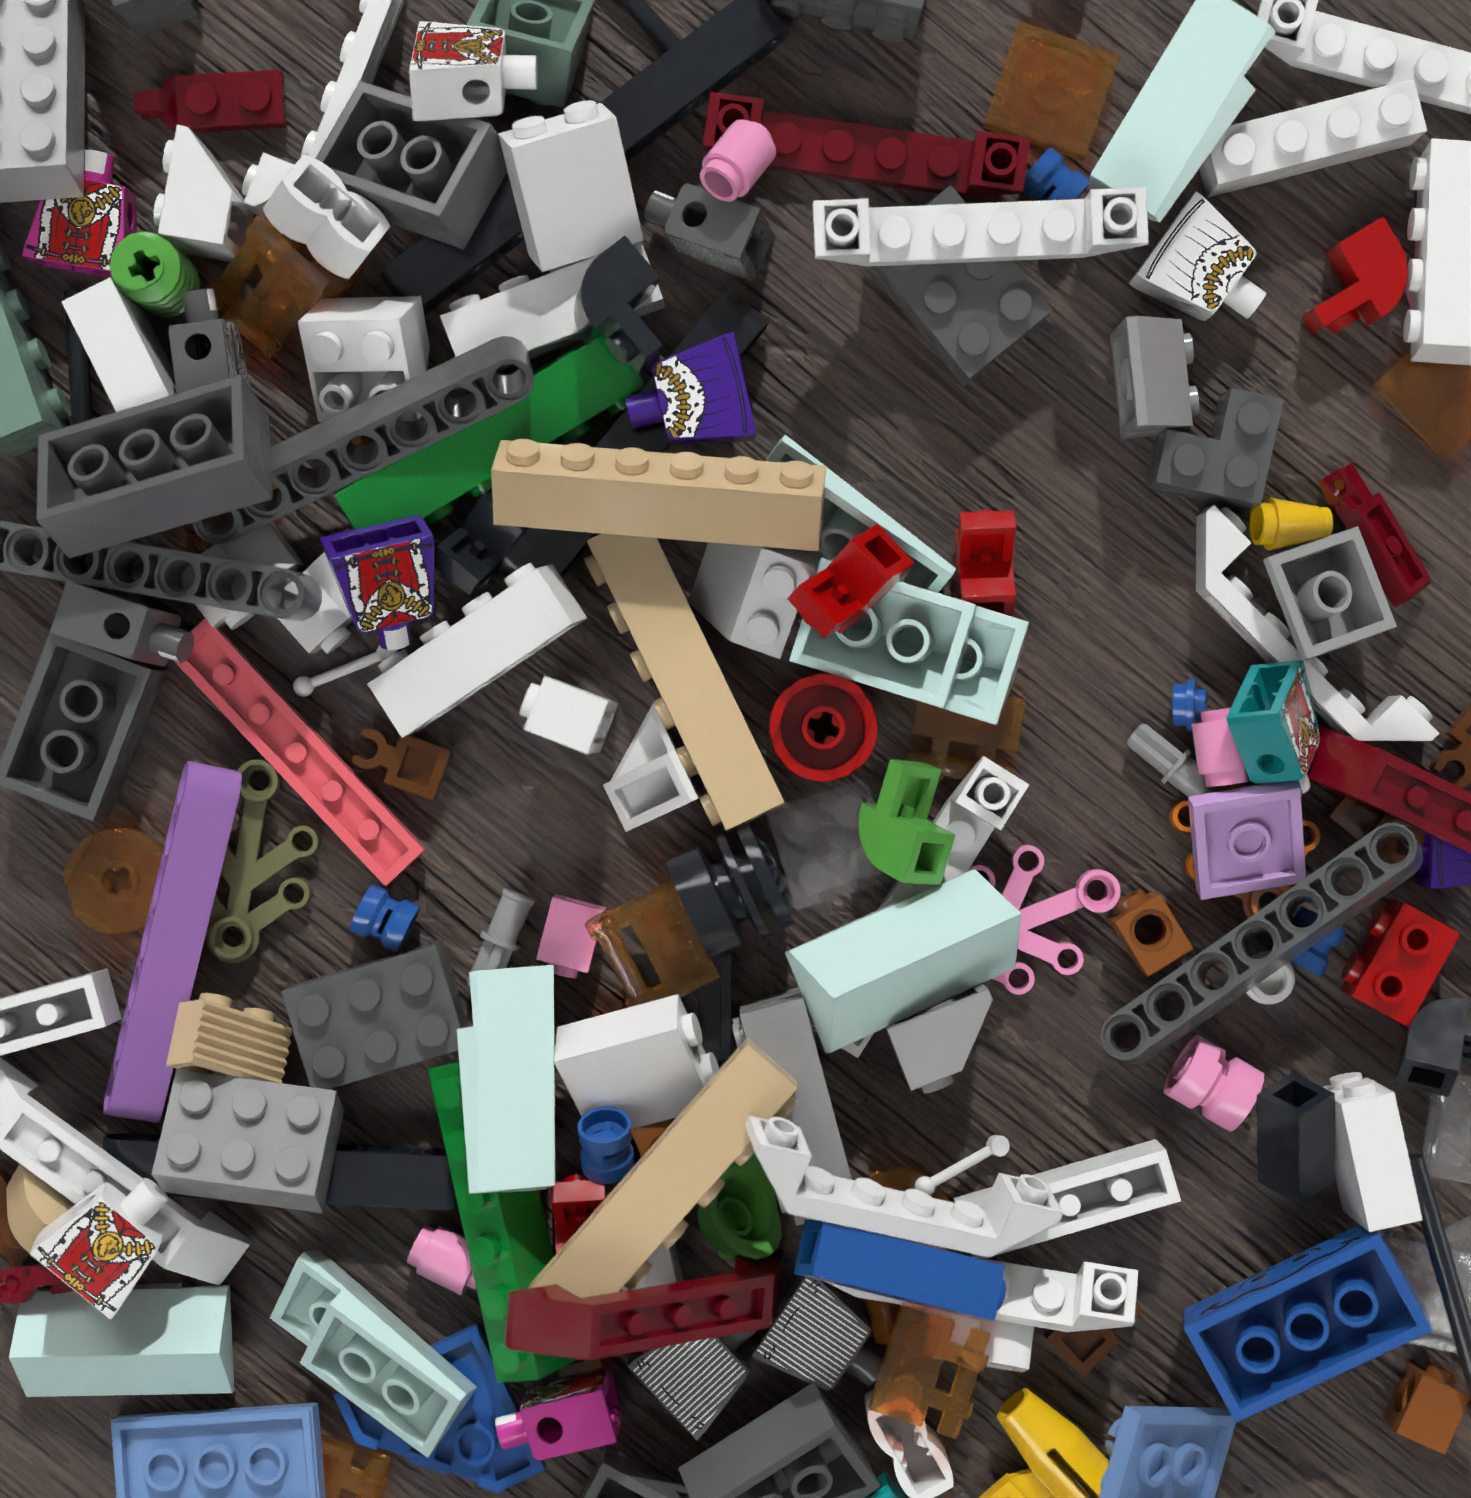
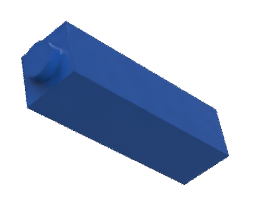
M805 1219L794 1269L795 1275L973 1319L995 1321L996 1312L1001 1308L1006 1295V1283L1003 1279L1005 1265L871 1231L815 1219Z

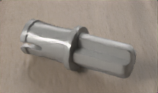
M1147 724L1139 725L1128 738V747L1164 775L1161 782L1165 785L1168 781L1187 797L1223 791L1227 786L1206 787L1204 774L1198 775L1197 762L1189 756L1191 751L1187 749L1184 753L1180 752Z
M503 889V895L488 930L481 931L480 937L484 940L471 972L504 969L507 967L512 952H518L521 947L516 943L530 908L534 905L535 901L515 891ZM468 976L467 985L470 987V977Z

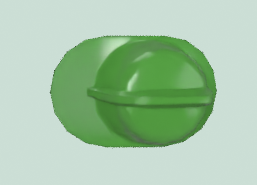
M754 1152L742 1166H739L734 1161L719 1177L725 1182L723 1188L705 1208L699 1206L697 1212L698 1226L703 1237L718 1251L722 1259H731L739 1254L756 1260L766 1258L780 1244L782 1230L777 1210L775 1189Z

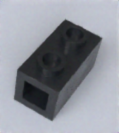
M1291 1072L1257 1094L1258 1182L1300 1205L1335 1181V1093Z

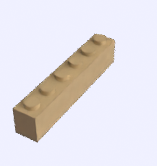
M517 439L514 441L501 440L491 469L494 525L819 551L824 516L826 466L810 465L803 461L783 463L758 461L745 456L721 458L700 456L692 452L671 454L646 452L639 448H625L621 450L590 447L582 443L559 445L536 443L530 439Z
M599 534L587 540L593 554L584 558L585 563L597 587L607 583L616 602L608 605L607 608L619 633L623 634L630 630L638 646V650L630 653V656L643 682L653 678L662 696L653 701L666 730L674 726L678 729L685 745L677 748L676 751L689 778L699 774L708 793L699 797L712 826L722 822L726 831L729 832L785 805L779 789L657 538Z
M747 1037L530 1283L529 1288L557 1284L580 1298L619 1292L623 1286L628 1290H633L652 1267L646 1261L660 1244L664 1248L669 1249L686 1230L689 1224L683 1218L694 1205L698 1203L705 1208L720 1192L725 1182L719 1177L733 1161L742 1166L755 1152L745 1127L748 1116L766 1120L771 1117L785 1118L798 1102V1099L792 1095L798 1089L797 1080Z

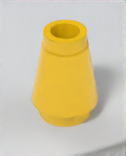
M1268 497L1261 505L1252 508L1249 514L1251 541L1254 545H1263L1266 550L1316 541L1331 536L1333 530V516L1328 507Z

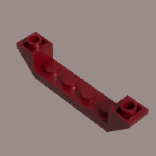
M710 92L703 148L711 150L729 126L736 120L757 122L769 131L776 148V156L766 169L940 194L951 185L959 196L963 198L1023 193L1031 138L978 130L974 140L766 111L763 110L764 99Z
M1318 726L1320 743L1307 772L1310 781L1338 795L1353 797L1471 855V792L1380 748L1323 726Z
M776 1249L769 1257L757 1260L737 1255L735 1271L732 1274L584 1298L578 1297L557 1284L509 1291L505 1347L515 1351L593 1360L770 1328L780 1304L784 1252Z

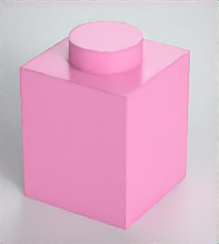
M555 894L551 900L536 960L548 962L547 965H554V974L577 978L578 971L588 973L591 969L607 907Z

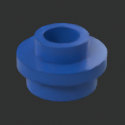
M1188 678L1187 684H1174L1173 725L1186 726L1187 731H1192L1191 724L1202 721L1201 712L1208 711L1207 689H1198L1196 678Z

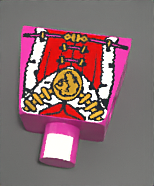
M84 150V197L40 200L23 249V257L41 267L112 278L110 271L112 252L121 240L130 234L137 233L136 196L126 187L111 184L115 162L113 155L95 150Z
M610 1365L567 1376L527 1390L520 1411L495 1419L496 1432L502 1449L505 1450L529 1443L533 1458L540 1461L617 1442L623 1410Z

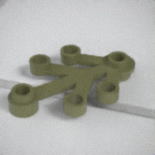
M264 759L250 760L238 769L242 773L240 794L245 798L237 851L235 856L227 844L221 869V875L230 886L228 905L226 907L215 894L209 919L210 925L206 935L210 951L215 957L227 963H239L250 958L259 947L260 930L288 910L299 909L307 905L313 894L312 886L306 879L291 877L281 883L277 895L249 912L252 892L256 887L297 858L315 854L321 846V836L318 830L310 825H301L289 832L286 841L258 860L268 799L273 798L278 793L282 782L281 775ZM258 770L265 771L270 779L268 787L262 791L256 789L252 783V777ZM300 831H306L312 836L313 844L307 851H302L296 846L295 838ZM291 883L299 884L304 890V897L299 903L292 902L287 897L286 891ZM231 926L238 927L243 933V941L238 946L232 945L227 941L226 932Z

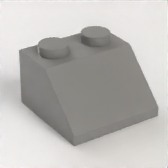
M1145 316L1126 317L1110 334L1121 439L1159 435L1167 429L1185 432L1193 426L1192 418H1198L1199 416L1198 391L1196 386H1189L1187 365H1192L1194 360L1191 334L1183 333L1182 319Z
M1358 526L1263 559L1302 661L1324 655L1397 627Z
M708 542L688 603L730 642L780 659L798 611L787 598L798 585L809 579L818 551Z
M983 983L885 1027L902 1073L911 1091L920 1087L924 1094L940 1090L954 1082L951 1075L963 1070L993 1000L989 989Z

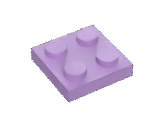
M1296 781L1265 783L1188 797L1196 891L1201 900L1298 884L1306 878L1301 791Z

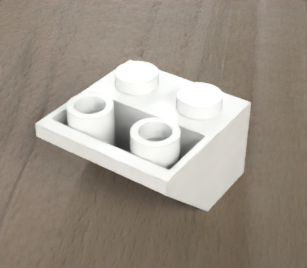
M177 125L174 140L167 141L163 154V170L165 173H168L165 194H158L154 206L153 219L155 226L159 227L158 234L168 240L183 254L244 265L253 212L244 204L243 197L207 147L187 126Z
M421 296L321 298L298 321L318 422L328 420L427 371L430 345ZM406 412L399 416L398 419L401 421H416L421 418V414Z

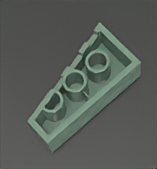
M0 243V453L15 457L37 448L39 435L68 427L66 418L71 417V410L60 388H52L45 371L51 367L49 356L40 339H32L25 322V320L31 318V313L19 289L12 290L5 271L11 269V265Z

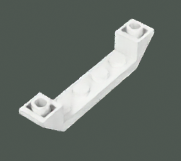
M405 0L360 1L359 11L364 14L356 33L350 31L343 42L340 61L344 65L337 82L330 81L324 91L320 106L321 111L325 112L318 131L311 130L302 148L301 157L302 155L316 158L359 81L369 84L373 83ZM263 153L258 166L252 164L244 178L242 194L246 196L244 204L254 214L266 217L263 207L294 164Z
M1261 0L1257 17L1270 24L1276 31L1265 48L1290 66L1374 89L1414 79L1420 101L1471 115L1470 52L1316 11L1318 0Z
M1146 187L1091 189L1085 199L873 208H869V198L813 201L815 259L861 266L1085 258L1148 244Z
M1215 505L1204 509L1196 517V592L1267 664L1301 660L1298 650L1287 640L1291 635L1288 628L1269 612L1263 616L1249 602L1254 597L1252 592L1237 577L1230 575L1226 579L1221 574L1251 544L1242 534L1247 529L1237 515L1226 507L1219 510ZM1317 657L1303 661L1314 711L1334 731L1359 741H1432L1440 734L1429 723L1433 719L1431 712L1413 696H1409L1407 699L1402 695L1388 696L1364 718L1361 715L1366 710L1363 704L1345 688L1338 692L1324 678L1328 670Z
M985 756L981 757L948 797L933 821L934 824L956 834L941 883L969 870L994 828L999 830L1003 828L1029 784ZM896 880L879 909L916 892L928 890L937 885L902 883ZM813 1025L812 1030L817 1032L815 1025ZM873 1033L842 1047V1049L858 1058Z
M0 1057V1149L75 1204L106 1182L112 1184L127 1197L143 1178L33 1099L31 1096L39 1085ZM169 1197L168 1201L152 1217L164 1229L161 1245L152 1260L164 1269L218 1286L222 1284L253 1242L212 1211H209L200 1221Z
M748 1116L745 1123L755 1154L788 1214L986 1257H992L1059 1223L1063 1215V1211L1052 1194L1049 1185L1033 1175L1023 1174L1020 1177L998 1173L983 1209H981L976 1204L966 1200H957L953 1203L932 1198L927 1193L916 1189H907L904 1192L882 1187L879 1183L867 1178L850 1180L832 1176L821 1168L808 1167L812 1155L800 1127H797L791 1121L780 1117H771L766 1120Z
M981 1259L1005 1265L1003 1279L1006 1283V1295L1001 1308L996 1312L995 1320L1064 1332L1130 1327L1134 1324L1138 1270L1084 1261L1078 1273L1073 1274ZM829 1283L857 1298L936 1310Z

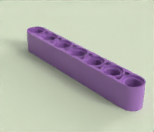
M186 761L107 1083L103 1107L104 1115L158 1123L162 1116L173 1068L167 1067L166 1062L180 1002L190 1001L242 782V773L240 771L192 761Z

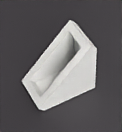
M654 703L609 782L603 784L625 832L699 798V794L678 756L676 747Z

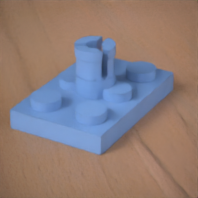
M1125 1406L1122 1417L1112 1424L1107 1433L1115 1437L1116 1440H1105V1449L1110 1456V1461L1101 1480L1099 1498H1215L1236 1424L1231 1413L1223 1408Z

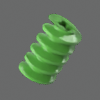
M144 231L130 234L121 240L112 252L110 261L112 280L118 284L126 296L157 317L173 318L183 315L185 310L182 292L200 289L198 271L190 259L158 234Z

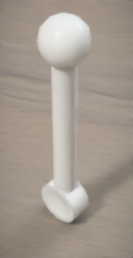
M379 645L377 651L312 678L307 676L298 677L294 681L293 689L301 697L309 696L315 687L377 662H383L397 653L398 650H386Z
M993 1135L988 1138L986 1147L932 1177H919L915 1182L914 1188L931 1196L936 1186L991 1155L999 1157L1006 1155L1009 1151V1141L1004 1136Z

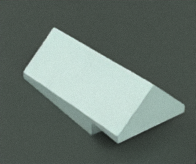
M1195 0L1090 174V190L1146 187L1147 218L1161 222L1256 90L1244 75L1276 32L1273 27L1232 0Z
M786 435L778 441L765 460L783 463L803 461L810 465L825 466ZM826 467L821 545L810 577L816 575L821 558L833 561L851 539L878 524L914 562L912 567L899 581L938 593L952 577L956 568Z
M821 558L817 573L827 568L832 561ZM898 581L873 608L841 634L836 631L824 639L815 628L809 626L802 618L789 661L997 725L1016 676L1029 622Z
M974 869L943 882L941 885L916 892L786 951L785 954L825 1052L831 1053L1014 969L1021 913Z
M554 965L469 972L473 1026L457 1029L469 1194L549 1189L555 1186Z
M320 1249L303 1252L297 1259L270 1319L308 1346L300 1364L428 1458L471 1398L477 1386Z
M182 1283L134 1285L117 1313L111 1319L107 1318L76 1291L51 1294V1289H39L32 1300L26 1303H19L9 1359L26 1397L233 1393L235 1389L230 1285L182 1287Z

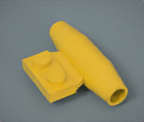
M1023 1388L1012 1394L1000 1407L997 1419L1029 1466V1469L1011 1474L1006 1473L978 1498H1099L1101 1480L1108 1468L1109 1460L1076 1425L1029 1389Z

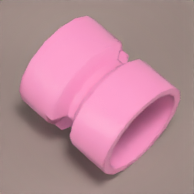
M1197 1034L1185 1045L1172 1065L1163 1093L1190 1109L1198 1105L1202 1106V1115L1205 1118L1231 1132L1244 1121L1254 1106L1257 1094L1261 1092L1264 1083V1073L1237 1057L1230 1061L1225 1060V1050Z

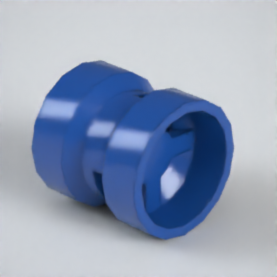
M1051 146L1025 175L1023 194L1027 198H1036L1039 201L1078 199L1090 185V180L1080 171L1072 172L1064 165V157Z
M372 883L356 910L349 931L364 938L372 935L381 940L383 947L398 954L414 926L421 907L408 900L398 902L389 897L387 890ZM391 910H393L392 914L390 915V917H389V919H388V921H387V923H386L385 928L382 929L383 926H384V924H385V922H386V920H387V918H388V916H389V914H390V912H391Z
M1299 905L1293 916V923L1299 928L1308 927L1316 921L1318 914ZM1340 926L1291 962L1322 977L1329 965L1327 956L1331 948L1341 944L1347 930Z
M599 1107L588 1111L580 1118L578 1122L579 1143L582 1146L580 1152L582 1172L586 1178L597 1183L609 1184L621 1181L634 1166L633 1147L630 1144L632 1140L630 1117L626 1112L618 1108Z

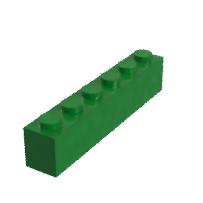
M602 333L590 344L586 345L583 341L534 370L533 389L522 401L332 493L354 529L419 514L428 525L432 524L455 509L451 502L468 491L471 492L473 497H476L492 488L491 469L501 440L530 439L536 443L548 444L561 436L565 443L591 429L592 425L588 419L607 409L610 415H614L627 408L625 397L635 395V391L645 386L644 382L629 363L623 365L612 355L606 345L607 337Z
M459 1058L429 1067L428 1073L497 1383L540 1380L577 1360L576 1358L515 1351L505 1347L508 1292L528 1289L530 1283L554 1257L540 1191L469 1194Z

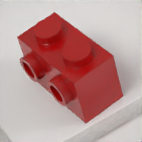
M1390 899L1387 906H1379L1372 915L1367 926V932L1371 935L1361 953L1355 951L1344 965L1341 979L1345 981L1340 991L1393 1021L1409 1027L1459 938L1460 933L1405 902Z

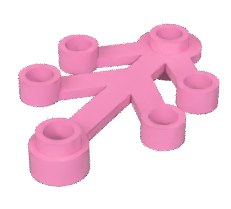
M1021 845L1012 853L1011 865L1013 870L1002 893L1021 913L1017 949L1051 963L1053 968L1061 974H1075L1082 968L1084 956L1079 947L1070 942L1058 944L1028 930L1083 907L1098 913L1112 909L1120 898L1119 882L1115 876L1101 869L1088 870L1079 877L1076 887L1020 909L1033 877L1041 872L1045 862L1043 853L1037 847ZM1025 851H1032L1037 857L1036 866L1029 871L1022 870L1018 863L1019 856ZM981 864L970 866L968 871L974 869L976 871H984L988 876V882L993 887L995 886V875L991 869ZM1094 880H1100L1105 885L1104 895L1097 900H1092L1087 894V887ZM1064 949H1072L1076 954V961L1069 968H1062L1058 964V955ZM1016 961L1014 969L992 978L1003 983L1009 992L1016 995L1029 992L1035 982L1032 969L1019 961ZM1014 969H1024L1027 973L1026 983L1018 988L1012 987L1008 980L1009 974Z

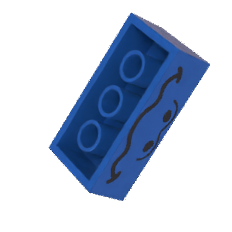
M1360 1224L1184 1309V1330L1236 1423L1432 1331L1428 1311L1383 1230L1369 1232Z

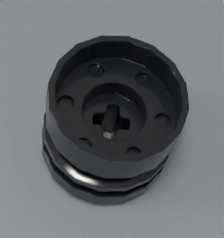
M748 822L736 827L745 850L735 855L724 833L717 836V846L721 861L711 865L698 846L665 861L685 911L711 962L744 948L739 923L749 919L763 939L770 936L769 929L762 915V912L773 909L782 929L795 924L791 915L790 893L768 845L766 846L752 831Z

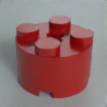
M834 674L810 675L792 683L777 698L770 714L769 737L777 757L793 773L813 781H833L853 773L869 758L877 739L878 724L870 700L855 683ZM825 712L831 715L830 724L837 727V731L834 737L825 736L822 743H817L813 740L815 732L807 728L810 718L819 719L822 713Z

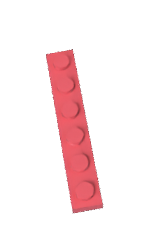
M206 618L203 619L191 631L194 636V646L188 659L182 663L174 662L384 886H388L426 848L219 628L212 627Z

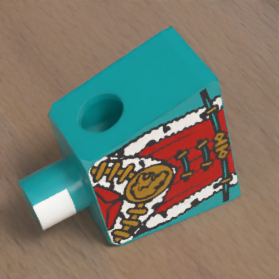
M1302 660L1251 665L1226 717L1228 727L1250 781L1256 784L1296 781L1302 795L1310 788L1307 772L1320 743V733L1304 662Z

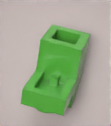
M890 759L877 804L861 803L858 826L863 850L869 861L877 869L902 883L941 885L956 834L928 821L927 818L942 769L926 762Z

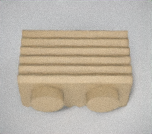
M201 993L199 1000L179 1003L166 1062L167 1067L177 1070L282 1083L281 1079L285 1075L283 1069L287 1065L285 1058L289 1054L287 1048L291 1044L290 1036L293 1034V1030L291 1027L275 1023V1013L259 1008H244L242 1012L231 1008L232 999L213 993Z

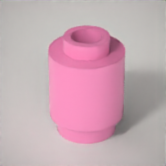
M747 120L734 121L703 159L700 180L704 188L715 198L726 202L746 195L776 156V148L769 131L757 122Z
M1231 708L1201 712L1202 723L1191 724L1198 775L1204 774L1206 787L1249 782L1248 774L1226 721Z
M425 1224L413 1244L407 1258V1263L417 1268L416 1274L461 1296L467 1287L476 1291L465 1237L441 1225L435 1229Z

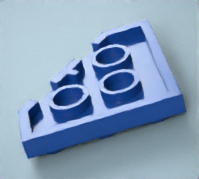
M479 1322L430 1345L476 1385L477 1389L428 1458L337 1390L333 1394L357 1444L374 1450L379 1447L407 1457L406 1461L445 1475L449 1472L478 1482L477 1486L498 1493L546 1469L545 1459L539 1461L533 1458L529 1443L505 1450L500 1445L495 1419L518 1412L520 1407L508 1382L497 1383L489 1343Z

